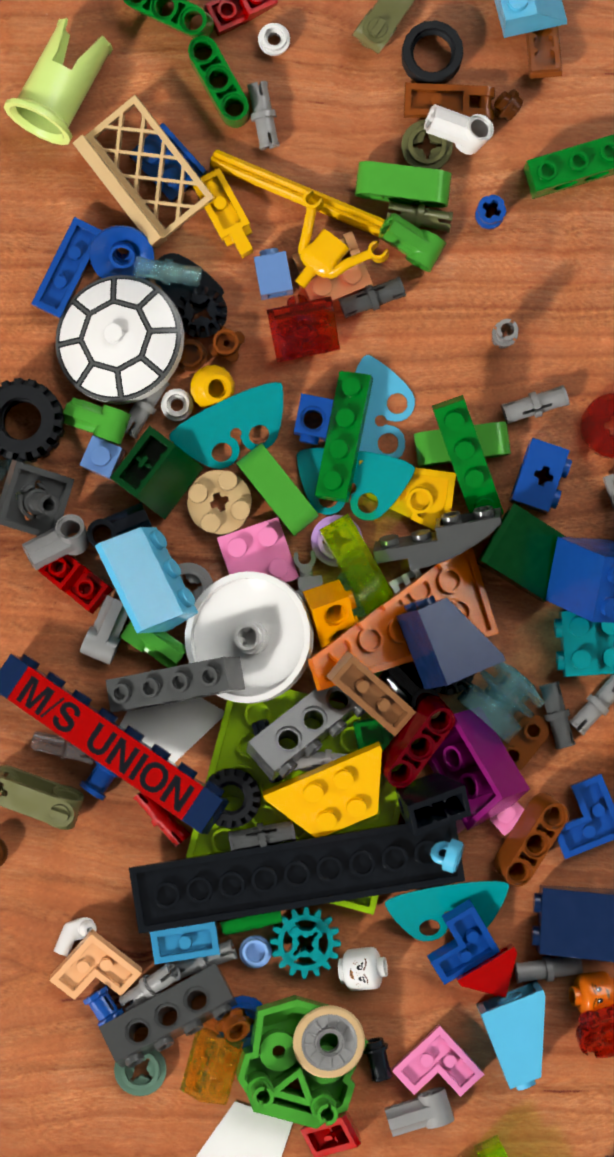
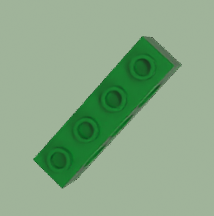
M614 134L527 160L523 170L532 199L614 175Z

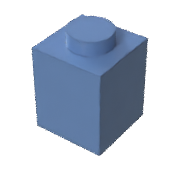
M278 248L260 251V256L254 257L261 300L293 295L286 251L279 252Z
M92 435L80 466L112 480L110 477L119 467L126 451L122 447Z

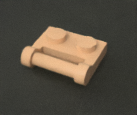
M350 231L343 234V238L339 240L350 249L348 251L350 257L360 253L353 232ZM295 253L292 255V259L298 274H300L306 266L302 263L299 253ZM362 262L334 279L315 275L306 286L305 291L312 309L315 310L340 298L365 290V286H373L365 263Z

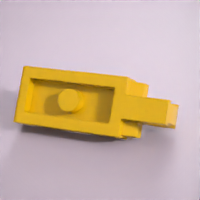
M217 168L200 177L215 197L204 209L221 240H224L227 247L235 244L242 259L254 253L247 239V236L253 233L250 228V222L221 169ZM192 186L199 200L205 197L197 186Z

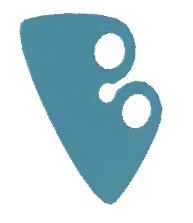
M366 355L362 358L355 373L368 374L373 377L359 451L378 453L399 459L405 449L406 441L404 434L395 426L387 424L377 426L375 418L378 415H383L389 421H403L412 414L415 398L406 383L390 368L374 357ZM395 393H400L407 399V408L400 414L392 413L387 407L388 398ZM386 433H391L398 439L397 450L390 454L383 453L378 447L379 438Z

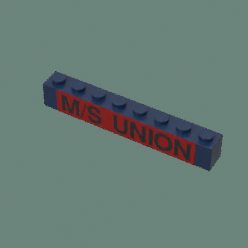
M10 654L0 669V695L201 834L208 835L230 802L222 796L225 792L222 788L209 780L204 784L195 777L198 774L196 770L183 762L179 766L169 760L171 753L157 744H154L151 748L142 741L145 737L142 733L129 725L126 729L115 723L118 719L116 715L103 707L100 711L89 705L92 699L77 689L71 693L63 687L66 683L65 680L51 671L47 675L37 669L40 663L30 656L23 654L22 657Z

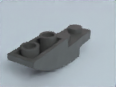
M486 505L475 508L471 513L460 514L459 511L444 513L441 515V518H436L434 532H431L430 529H420L412 532L410 536L399 537L396 534L383 536L379 541H375L374 544L375 564L408 558L411 571L449 560L477 545L501 524V507L493 509L492 506Z

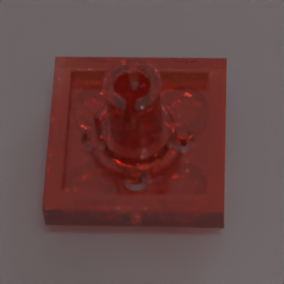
M298 294L299 303L296 304L295 296H291L287 301V306L267 310L277 363L340 350L331 296L308 301L304 295Z

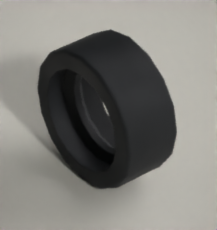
M437 20L424 21L414 26L405 37L401 52L402 66L407 75L416 83L444 84L450 81L459 71L463 58L462 40L457 31L447 23ZM436 35L442 37L451 48L450 62L444 69L438 72L424 71L417 66L414 60V47L425 36Z

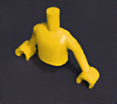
M309 190L304 193L302 200L306 208L298 253L306 267L295 279V282L300 287L305 289L315 275L334 279L366 260L372 259L376 263H382L388 259V248L381 255L373 254V251L379 245L378 241H373L369 244L368 250L342 260L350 249L324 228L315 240L310 243L316 212L323 208L324 201L320 198L316 204L310 205L308 201L313 197L314 192Z

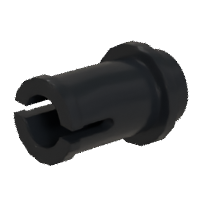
M382 1037L368 1039L363 1053L367 1054L372 1081L381 1082L392 1078L386 1054L388 1044L384 1043Z

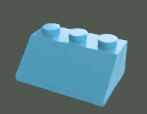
M494 0L504 38L561 26L568 22L562 0Z
M139 527L95 545L137 634L168 632L198 614L194 605L195 598L192 592L185 587L180 576L181 569L177 562L171 558L166 548V538L157 527Z

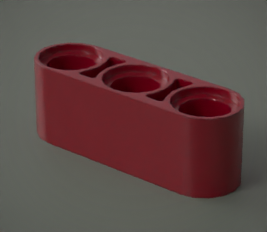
M428 696L420 701L414 709L416 713L382 752L381 772L394 787L404 788L415 780L455 725L454 713L438 696ZM441 711L437 718L431 719L435 713ZM421 738L418 744L412 745L416 739ZM402 764L398 770L392 771L395 766Z

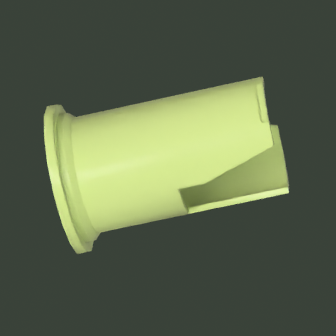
M67 18L58 20L54 33L18 98L7 99L4 105L7 115L19 126L43 140L59 145H68L73 136L69 126L108 54L110 55L113 50L111 43L104 36H101L77 59L72 70L65 67L63 63L70 34L66 31Z

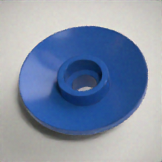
M125 225L111 226L102 230L94 238L90 248V262L94 271L101 278L114 275H131L145 279L154 265L155 253L153 246L147 241V237L136 228ZM118 248H125L129 252L127 254H121L118 251Z

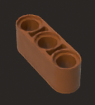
M539 793L530 800L494 859L495 870L512 886H523L531 880L568 820L566 807L548 793ZM552 807L551 812L544 816L546 811ZM535 835L534 839L527 844L528 839L531 836ZM517 863L516 867L509 871L512 865Z

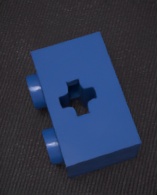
M532 438L526 449L509 502L543 514H547L550 507L556 509L562 493L561 490L557 489L560 478L567 477L572 464V460L567 458L570 450ZM542 469L547 470L546 477L550 478V481L539 485V478L534 476V473H539Z

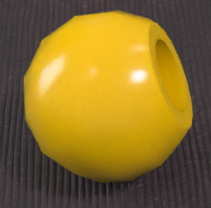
M206 365L199 369L190 382V393L194 401L204 409L233 396L235 392V382L231 374L224 367L218 365Z

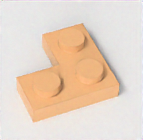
M92 929L53 971L49 981L74 1000L95 977L122 996L142 974V967Z

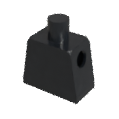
M432 773L414 780L409 786L404 788L396 787L401 816L414 836L471 815L465 785L442 774Z

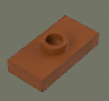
M558 26L525 33L529 78L562 76Z

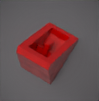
M512 943L501 948V952L458 976L456 979L460 986L506 998L517 956V951Z
M348 1110L338 1114L336 1122L332 1125L326 1126V1123H324L317 1129L307 1126L300 1129L314 1157H323L349 1150L361 1144L360 1133Z

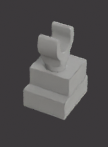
M314 551L310 552L311 560L308 564L299 562L297 552L294 553L293 557L294 564L299 568L300 577H298L299 590H296V592L303 601V591L323 585L322 575L313 576L312 567L316 563Z

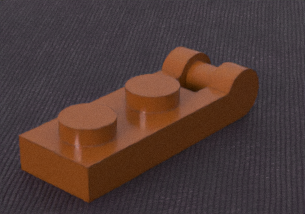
M405 82L404 118H427L430 108L436 104L468 117L474 114H482L493 122L494 110L491 109V100L495 98V88L479 85ZM470 98L479 99L478 108H469Z

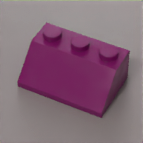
M481 706L454 714L455 725L428 761L434 773L442 774L465 785L471 815L461 820L467 830L473 829L509 808L530 790Z

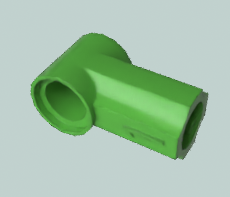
M392 213L379 230L378 238L405 254L406 260L427 272H431L446 245V242L436 234L425 229L420 230L396 213Z
M74 397L66 404L63 412L65 424L93 433L94 436L117 445H121L131 417L130 413L108 405H103L102 407Z
M131 621L120 635L127 643L142 653L147 652L167 668L177 666L186 653L185 645L167 632L137 634Z

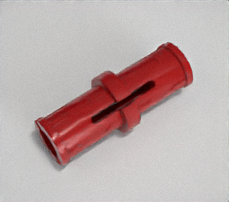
M142 792L135 795L133 799L152 819L150 823L154 827L158 826L175 848L191 835L172 813Z

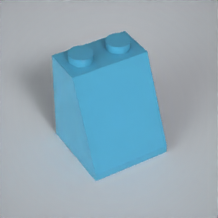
M537 980L508 991L506 998L495 996L476 1004L510 1089L516 1087L518 1091L534 1086L536 1084L535 1080L542 1076L546 996Z

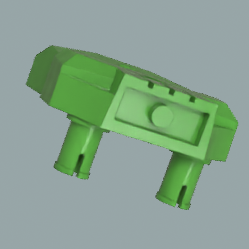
M293 995L256 1007L251 1043L242 1049L236 1070L237 1080L246 1092L253 1112L317 1129L324 1123H326V1126L332 1125L336 1122L338 1114L348 1110L355 1087L351 1076L356 1066L348 1073L336 1078L317 1077L307 1072L299 1064L293 1050V1036L299 1021L311 1010L321 1006H328L329 1004ZM333 1033L323 1035L320 1040V1047L327 1051L333 1050L338 1044V1037ZM365 1038V1047H366L368 1041H367V1039ZM281 1045L284 1047L281 1055H274L272 1053L275 1046ZM295 1079H298L301 1090L287 1086Z

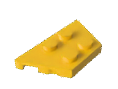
M375 742L262 791L265 801L315 838L327 836L378 814L382 759L380 742Z

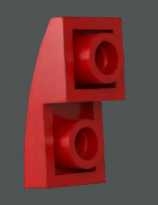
M212 0L204 5V10L211 15L214 21V30L217 36H220L258 17L276 6L278 2L277 0Z
M68 554L38 570L54 585L92 614H94L106 596L113 590V588Z

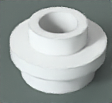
M270 23L260 30L258 43L261 50L267 55L278 56L288 49L290 34L283 25ZM275 35L280 38V42L277 45H271L268 39Z
M172 389L164 394L161 400V409L168 419L182 421L192 413L193 400L185 390ZM174 400H181L183 402V408L180 411H174L171 408Z

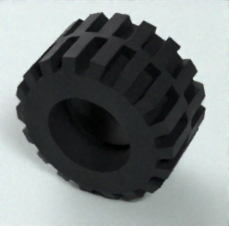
M15 378L13 382L8 380L2 382L0 387V455L8 460H16L23 463L26 461L36 462L41 457L46 458L50 455L49 452L53 448L56 449L58 447V440L60 437H63L65 432L63 430V424H65L63 408L60 402L47 387L38 384L34 380L28 379L26 381L22 378ZM19 403H31L38 408L41 414V424L38 431L30 438L24 440L12 438L5 429V418L8 411Z

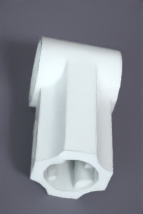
M434 104L425 119L424 130L428 134L455 143L462 153L472 155L493 136L494 126L485 115L474 114L468 117Z

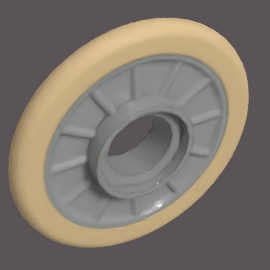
M332 1005L321 1006L308 1012L299 1021L293 1036V1050L297 1061L307 1072L321 1078H336L351 1071L360 1061L365 1047V1035L359 1020L350 1011ZM327 1033H333L338 1037L337 1046L329 1051L320 1047L322 1036Z

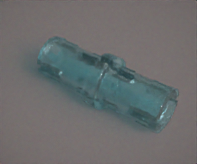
M137 256L135 259L138 263H134V277L161 280L162 284L170 285L173 282L198 287L200 284L197 280H201V266L174 263L173 259L168 258L165 261Z

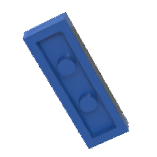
M76 217L73 218L31 303L34 307L61 319L90 264L91 244L102 230Z

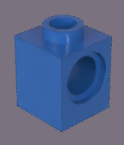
M301 393L294 428V435L300 436V442L318 445L319 440L326 441L333 399ZM315 412L322 417L323 422L320 427L310 429L304 424V417L308 413Z

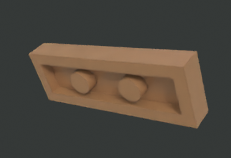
M348 651L326 675L329 680L393 736H396L416 713L411 706Z

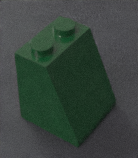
M514 503L508 507L502 517L501 524L495 529L477 560V564L541 602H546L557 537L566 536Z

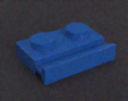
M162 123L160 127L199 177L204 176L207 173L206 169L169 128ZM149 134L145 138L143 152L160 154L162 143L160 137ZM139 144L131 151L138 152ZM166 148V155L174 156L170 152V150ZM129 155V157L135 163H137V156ZM143 157L141 170L146 176L158 177L160 159ZM165 159L163 178L180 180L182 166L177 160ZM186 172L185 181H193ZM162 182L161 192L170 202H175L178 199L179 184ZM185 185L184 193L191 187V185Z

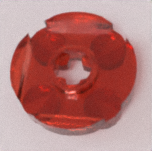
M614 393L602 395L592 401L584 411L580 422V431L584 442L598 456L607 459H614V435H611L610 429H606L604 426L605 423L610 422L611 417H614Z
M614 1004L596 1011L589 1010L583 1012L578 1018L580 1024L576 1029V1039L581 1051L588 1055L587 1051L594 1052L596 1058L613 1057Z

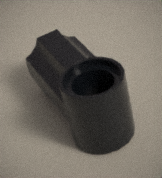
M141 502L104 519L93 521L87 529V537L95 548L98 542L94 540L93 536L95 530L99 527L109 528L111 530V538L139 527H152Z
M407 663L390 668L381 676L413 709L417 707L416 700L422 693H429L432 696L440 697L432 688H424L420 676Z

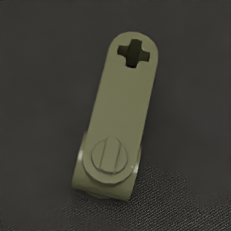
M378 0L352 35L364 47L379 54L415 0Z
M0 766V806L43 821L58 829L69 830L75 827L84 799L82 792L71 786L61 785L12 766Z

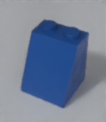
M557 537L545 600L591 622L614 623V541L608 539Z

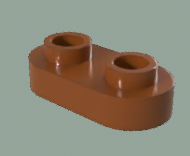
M527 714L518 720L502 740L507 751H517L518 759L514 763L518 770L525 767L546 741L549 735V726L543 717L536 714ZM531 724L537 725L539 729L538 734L534 737H530L527 733V728Z

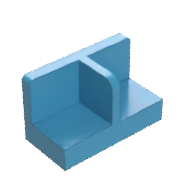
M218 921L150 932L154 964L219 955L221 952L217 932Z

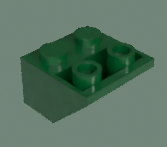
M149 425L110 479L163 519H166L204 467Z

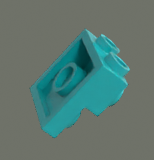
M570 611L559 612V618H554L555 638H560L561 651H556V666L558 671H563V677L614 674V623L591 622Z

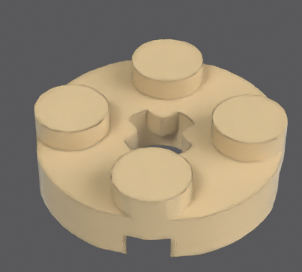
M213 470L206 472L198 477L189 489L187 500L189 515L198 527L208 533L226 535L235 532L244 525L250 515L252 506L250 490L244 480L231 471ZM218 493L221 497L227 496L229 502L225 504L226 509L221 512L217 507L212 509L210 505L214 501V495Z

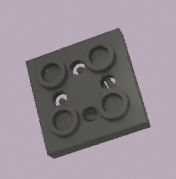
M12 460L0 497V525L36 536L54 528L58 519L64 515L75 479ZM37 480L40 481V483H37V486L39 488H35V482ZM20 491L21 494L17 495L18 500H16L15 494L16 492Z

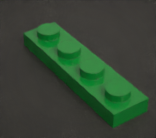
M345 371L339 372L315 496L319 499L349 503L373 383L371 375Z
M461 395L432 405L469 513L473 512L477 507L490 505L493 509L501 507L503 515L504 511L464 396Z

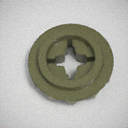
M425 120L415 122L405 131L402 138L401 149L404 160L414 167L440 169L450 159L453 142L428 134L430 144L441 147L431 149L428 159H426L423 149L413 147L423 144L426 130H424Z

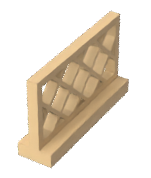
M136 95L132 96L87 135H81L73 142V145L133 223L147 237V241L151 246L160 247L168 240L167 237L215 199L211 191ZM134 106L142 114L140 129L124 127L125 114ZM119 119L118 126H112ZM147 122L153 130L146 129ZM106 129L117 130L116 149L103 148L96 138ZM123 131L140 133L138 152L121 150ZM145 134H153L160 137L162 140L160 154L143 152ZM166 148H168L174 156L166 155ZM108 153H114V154H115L114 161L112 160V158L109 156ZM121 154L137 156L135 175L123 174L119 169ZM143 157L160 159L158 177L141 176ZM165 159L177 160L182 166L180 180L163 178ZM186 172L193 181H185ZM127 178L135 179L134 187ZM140 180L157 182L155 200L142 199L139 195ZM162 182L179 184L177 203L160 201ZM185 185L197 186L205 197L195 205L183 204ZM147 204H154V212H152ZM160 205L177 207L175 221L166 228L158 219ZM182 208H189V210L182 214Z

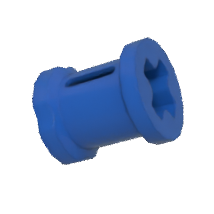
M497 195L483 197L479 201L475 212V219L478 225L487 230L498 227L506 214L504 200ZM491 206L495 207V215L487 218L485 216L486 210Z
M95 761V768L87 780H82L79 785L96 798L104 801L106 790L114 778L119 776Z
M107 985L83 1000V1003L90 1006L99 1020L97 1024L99 1027L125 1013L112 1000L108 993L109 988Z

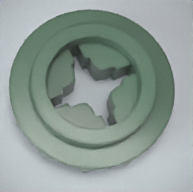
M154 1050L144 1056V1061L147 1058L150 1059L146 1070L151 1077L140 1074L132 1080L135 1067L127 1068L125 1066L122 1068L115 1062L114 1074L119 1086L127 1093L135 1096H146L158 1090L163 1084L167 1073L166 1061L160 1052Z

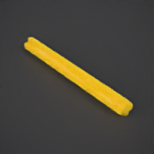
M215 150L210 159V166L212 168H220L226 174L305 206L302 200L304 193L312 190L314 194L309 199L308 204L314 205L322 198L324 206L319 211L320 213L379 237V230L385 221L383 218L220 150Z

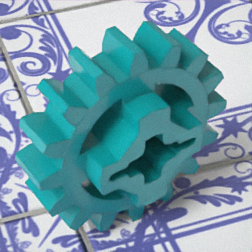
M309 906L304 907L301 914L298 913L296 908L291 909L292 917L288 918L282 914L283 925L273 926L272 930L279 935L278 937L270 938V944L278 945V948L272 951V956L282 957L279 967L283 968L288 964L290 966L289 975L291 976L297 970L301 971L303 979H306L310 970L313 971L316 977L320 976L319 967L323 966L329 970L331 968L328 961L329 957L337 959L339 956L333 950V947L341 946V940L333 939V936L339 932V928L329 927L332 917L328 916L322 919V910L320 908L314 914L310 913ZM308 920L315 922V924L311 927H301L296 922ZM286 931L292 937V945L287 951H285L283 944ZM324 933H326L328 939L325 953L319 946V939ZM314 934L310 949L307 946H303L297 950L300 944L299 936L302 935L307 938ZM300 957H310L314 962L300 963L296 960Z

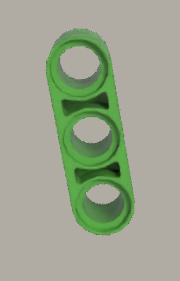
M361 161L358 165L355 196L369 200L386 202L392 200L393 202L403 204H425L426 207L444 208L448 206L452 174L439 169Z
M506 421L474 425L485 459L511 454ZM440 429L414 434L418 467L452 463Z
M262 443L236 462L239 469L293 536L297 535L319 517L313 506Z

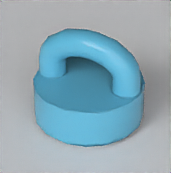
M453 838L450 842H437L432 847L430 856L435 863L442 865V870L454 873L458 869L464 844L462 841ZM440 850H447L445 857L439 855Z

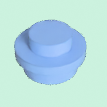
M251 935L245 938L239 948L241 961L250 968L263 967L269 962L272 954L270 943L260 935Z

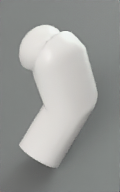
M81 917L65 923L54 952L67 957L75 941L84 939L92 929L97 931L94 921L88 917Z

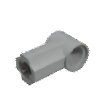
M67 514L58 519L54 528L23 543L22 547L32 567L38 570L67 554L75 556L82 554L88 548L89 540L81 517L75 514ZM77 533L75 536L67 537L69 534Z
M108 595L106 596L94 625L90 626L83 640L80 653L105 664H111L121 642L119 637L129 617L120 600Z
M445 1087L424 1091L418 1094L415 1099L385 1108L393 1137L424 1127L427 1129L442 1127L455 1120Z

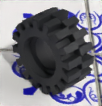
M228 768L220 770L209 777L208 780L220 788L227 785H235L244 794L242 806L235 811L224 809L216 821V825L226 828L240 827L255 817L261 805V791L257 781L249 773L241 769Z

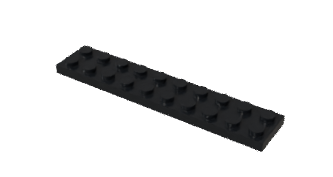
M456 821L417 836L411 833L406 823L270 844L265 847L259 846L129 867L139 934L465 881L462 858L457 871L450 873L442 870V865L435 863L430 856L431 849L435 843L440 841L450 842L452 838L459 840ZM440 850L439 855L445 857L447 850Z

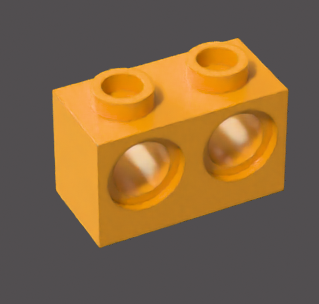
M339 579L302 592L304 602L312 619L314 643L318 650H321L359 621L357 615H353L352 609L357 608L351 589L345 590Z

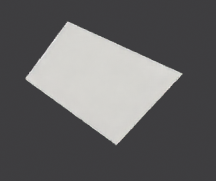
M203 698L127 711L119 726L124 729L128 725L145 736L142 740L151 748L154 744L161 746L171 753L169 760L175 763L223 718L224 710Z
M235 1101L196 1157H282L293 1122L253 1112L251 1106Z

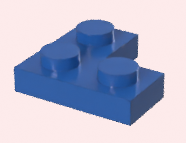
M597 774L570 785L582 816L566 822L557 837V842L564 859L614 840V803L602 774Z
M469 899L442 915L444 922L455 939L428 954L427 957L445 985L501 951Z

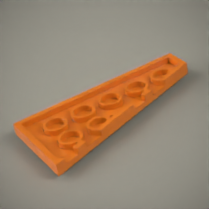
M473 548L449 560L435 564L308 658L317 691L336 686L326 675L347 651L372 673L412 662L413 658L396 616L406 612L405 605L433 595L436 601L448 598L486 637L499 634Z

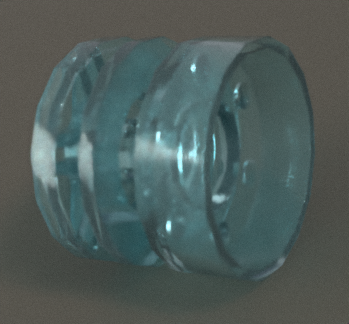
M502 662L492 666L498 673L495 678L485 670L480 672L481 677L488 684L485 689L470 683L457 697V700L468 710L473 711L497 733L499 738L509 744L522 729L520 723L514 717L516 712L518 711L532 718L534 713L524 703L529 700L536 707L541 708L545 701L539 696L535 686L513 666Z

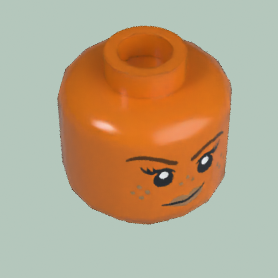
M605 971L577 975L573 986L569 987L571 1005L576 1006L578 1011L584 1016L612 1012L614 1009V978H611Z

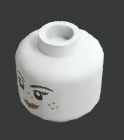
M374 947L348 949L345 951L343 958L338 960L341 984H346L350 991L378 989L382 983V978L388 976L387 960L385 957H380L379 952Z

